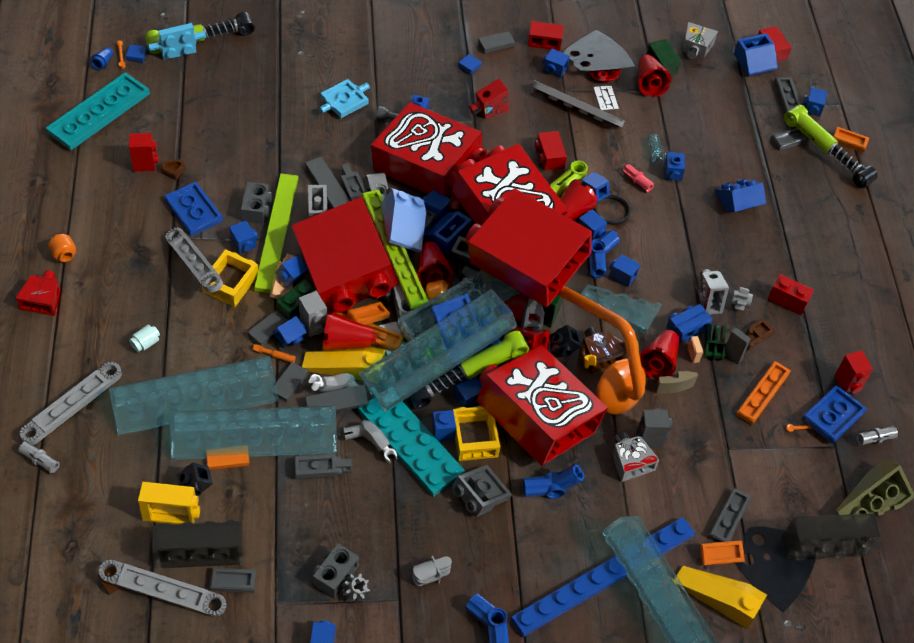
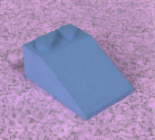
M392 188L381 202L388 242L420 253L422 251L426 219L424 200Z

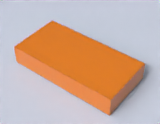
M840 127L836 128L833 135L839 145L864 153L869 141L868 137Z
M381 302L347 311L349 319L364 325L388 319L390 316V312Z
M248 445L206 449L209 470L250 465Z
M742 540L699 544L702 566L745 562Z

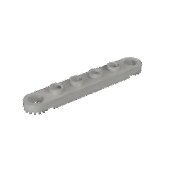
M536 80L532 84V87L549 94L548 98L558 101V99L563 100V105L570 108L576 106L579 108V112L585 115L591 113L596 120L601 122L607 120L620 127L624 125V120Z
M181 228L170 229L171 231H168L165 235L168 244L206 292L213 293L218 291L223 286L220 275H218L216 270Z
M116 362L105 363L99 370L94 371L39 413L31 422L21 428L19 432L21 441L28 442L31 445L37 444L117 382L122 376L119 364ZM110 369L117 371L115 372L116 374L108 376L106 372ZM29 431L36 432L33 438L25 437L26 433Z
M106 560L99 568L100 577L107 583L212 617L222 615L227 607L225 598L220 594L115 560ZM108 566H115L117 569L116 574L112 577H107L104 574ZM213 599L221 601L222 604L219 610H210L209 603Z

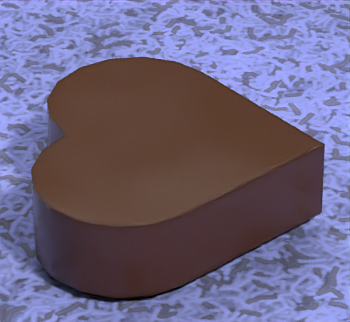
M180 159L172 162L165 161L161 165L162 173L177 180L185 171V163Z

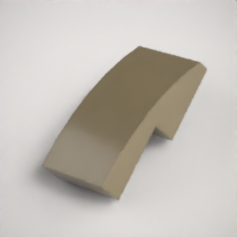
M678 371L676 378L670 376L659 377L656 385V394L676 393L693 387L698 372Z

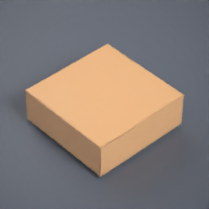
M698 336L691 337L687 349L691 361L699 363L703 349Z

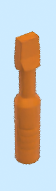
M254 344L252 349L289 363H294L296 360V356L277 350H269L264 348V346Z

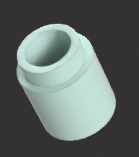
M146 325L133 334L129 342L136 352L145 351L159 341L158 336H160V333L155 326Z

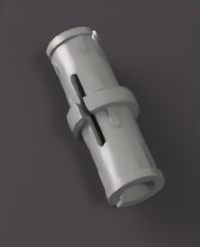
M894 426L883 429L874 428L869 432L858 433L856 438L861 446L869 443L879 444L884 440L897 438L898 431Z
M23 442L20 445L18 452L31 459L34 465H40L51 474L55 473L59 468L60 463L48 456L43 449L39 450L28 442Z

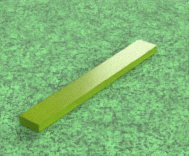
M280 174L255 283V292H271L276 267L282 258L299 180L297 175Z
M379 189L362 193L361 197L389 258L410 311L429 306V301L406 249L388 242L381 206L383 197Z

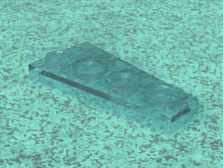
M588 284L581 294L622 316L629 322L632 328L644 334L647 333L662 308V303H649L643 298H639V300L628 297L627 294H614L611 290Z

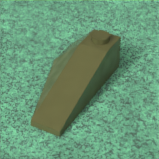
M885 458L864 476L836 509V513L843 526L847 528L864 522L874 515L880 516L885 511L897 510L914 498V492L900 464Z

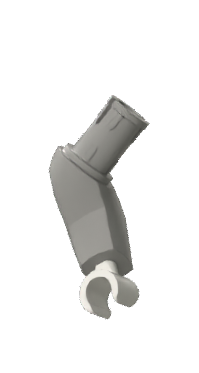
M349 373L328 377H320L314 374L308 381L313 383L311 386L312 390L316 391L319 389L320 392H330L359 386L355 382V376Z
M363 420L360 425L343 427L344 433L353 432L345 435L346 440L364 436V438L374 444L379 452L382 450L385 452L384 456L387 463H391L388 458L390 454H393L397 459L396 451L388 447L390 442L384 433L371 421Z

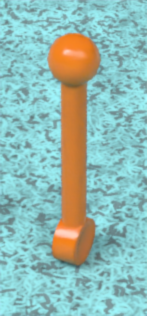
M119 40L116 42L120 59L118 66L123 69L126 66L125 62H123V42Z
M788 424L786 426L787 432L813 429L809 425L793 426Z

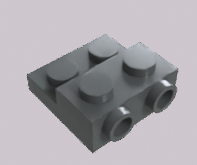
M488 465L457 476L452 485L454 495L461 497L465 502L466 510L469 513H474L476 517L492 511L495 505L509 500L512 496Z

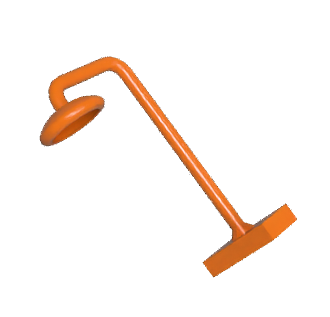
M480 269L486 296L490 297L508 292L509 285ZM564 286L558 293V296L616 327L624 338L628 359L616 361L604 371L598 382L596 395L608 407L606 413L613 415L625 413L632 409L643 397L646 385V375L641 366L635 332L629 322L622 316Z

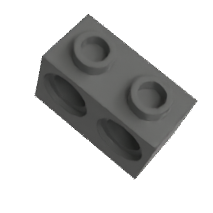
M247 182L241 206L242 221L264 223L265 217L269 215L268 203L272 201V192H269V184Z
M338 543L334 549L331 548L327 552L322 565L315 567L312 573L313 586L335 599L343 588L342 583L348 581L347 577L351 574L353 575L359 567V556ZM341 559L346 562L343 564H339L336 561ZM325 576L333 577V579L331 580H325L323 578Z

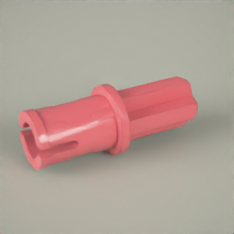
M630 164L624 166L623 173L631 178L634 184L637 183L646 192L652 190L654 183L646 178L643 172L637 171Z

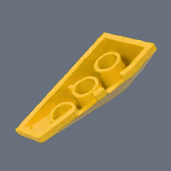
M370 347L306 352L302 367L309 372L332 376L349 373L354 375L356 380L379 384L386 349Z
M682 566L672 584L746 629L750 626L767 594L748 583Z

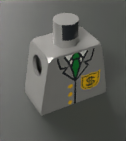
M688 22L682 51L687 53L690 59H695L696 57L704 58L713 47L718 31Z

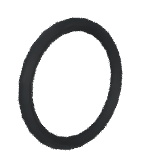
M616 195L605 197L604 199L614 198L621 201L627 209L625 217L621 220L609 221L604 219L607 224L616 225L625 222L630 216L629 204L623 198ZM597 207L593 210L599 215Z

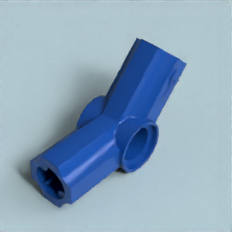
M608 230L600 238L592 240L591 254L587 259L589 260L590 275L594 278H601L607 273L605 254L620 242V238L615 231Z
M574 464L560 472H549L544 477L523 478V494L525 497L547 495V497L552 499L560 498L565 495L566 489L583 481L585 478L584 473L579 465Z
M478 593L473 595L465 606V610L486 626L489 643H509L507 613L501 608H495ZM493 619H498V620H500L502 623H500V624H495V623L492 622V620H493Z

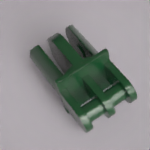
M707 323L704 358L712 357V359L721 358V360H724L725 347L727 345L725 343L726 325H722L721 331L720 325H715L712 333V324Z

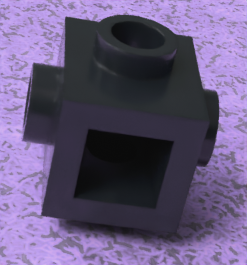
M565 325L549 335L551 350L564 358L582 347L579 332L569 325Z
M192 462L177 474L179 486L194 487L196 496L201 495L203 491L213 484L209 466Z

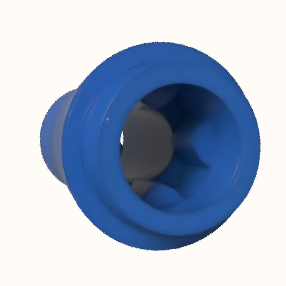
M106 47L91 57V65L97 70L105 69L110 58L113 56L112 49Z

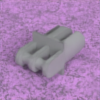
M431 556L430 561L414 566L413 583L416 586H422L437 581L439 584L440 578L450 573L451 558L446 556L435 560Z

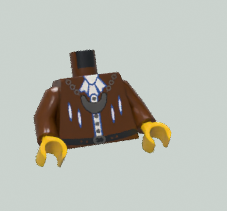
M594 327L585 330L586 338L579 349L578 360L585 365V368L589 369L591 374L605 370L614 362L625 359V341L613 336L609 331L597 333Z

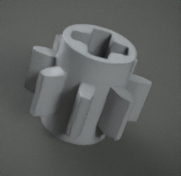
M740 287L739 291H733L731 304H735V309L744 311L745 307L750 308L753 294L749 293V289Z
M351 574L347 577L348 581L342 583L345 591L343 595L350 597L351 602L356 597L361 601L364 599V594L370 592L367 588L369 580L362 578V574H358L355 578Z

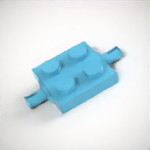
M192 23L159 30L158 42L148 44L150 51L160 49L163 60L196 53L197 40L206 38L205 31L195 33Z
M347 79L320 93V97L326 104L319 107V111L323 114L328 110H332L340 118H343L369 104V99L363 94L364 91L370 89L369 84L366 82L361 86H357Z

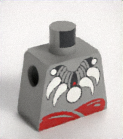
M705 269L700 273L698 286L701 305L709 315L723 314L729 287L721 272Z
M625 431L615 436L618 443L614 445L612 456L621 482L656 470L659 459L642 437L637 436L629 439Z

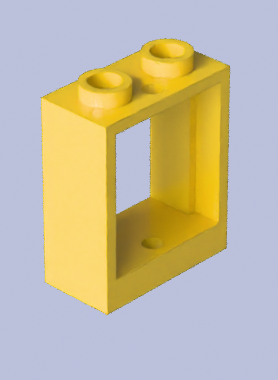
M225 249L212 266L218 275L227 264L246 272L234 289L223 284L218 291L208 293L202 286L201 288L202 293L232 307H236L257 279L258 264Z
M481 405L472 408L459 407L453 409L456 423L455 444L458 461L498 458L500 442L495 418ZM487 422L490 441L462 443L459 423Z
M142 482L138 503L143 521L194 526L195 518L198 519L200 515L199 497L195 495L194 487Z

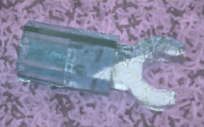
M651 134L648 137V143L653 154L652 161L656 162V158L660 157L661 161L664 162L666 154L663 151L660 137L658 134Z

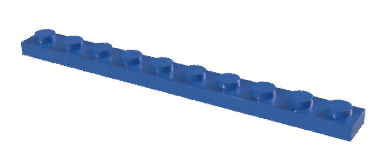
M682 517L513 615L511 621L522 637H525L693 538L695 531Z

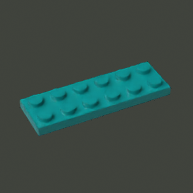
M125 72L47 126L46 132L69 150H73L150 95V90Z
M391 388L368 401L369 405L358 408L359 414L365 420L374 423L384 433L390 442L389 448L396 451L397 457L433 497L453 484L457 476L466 472Z

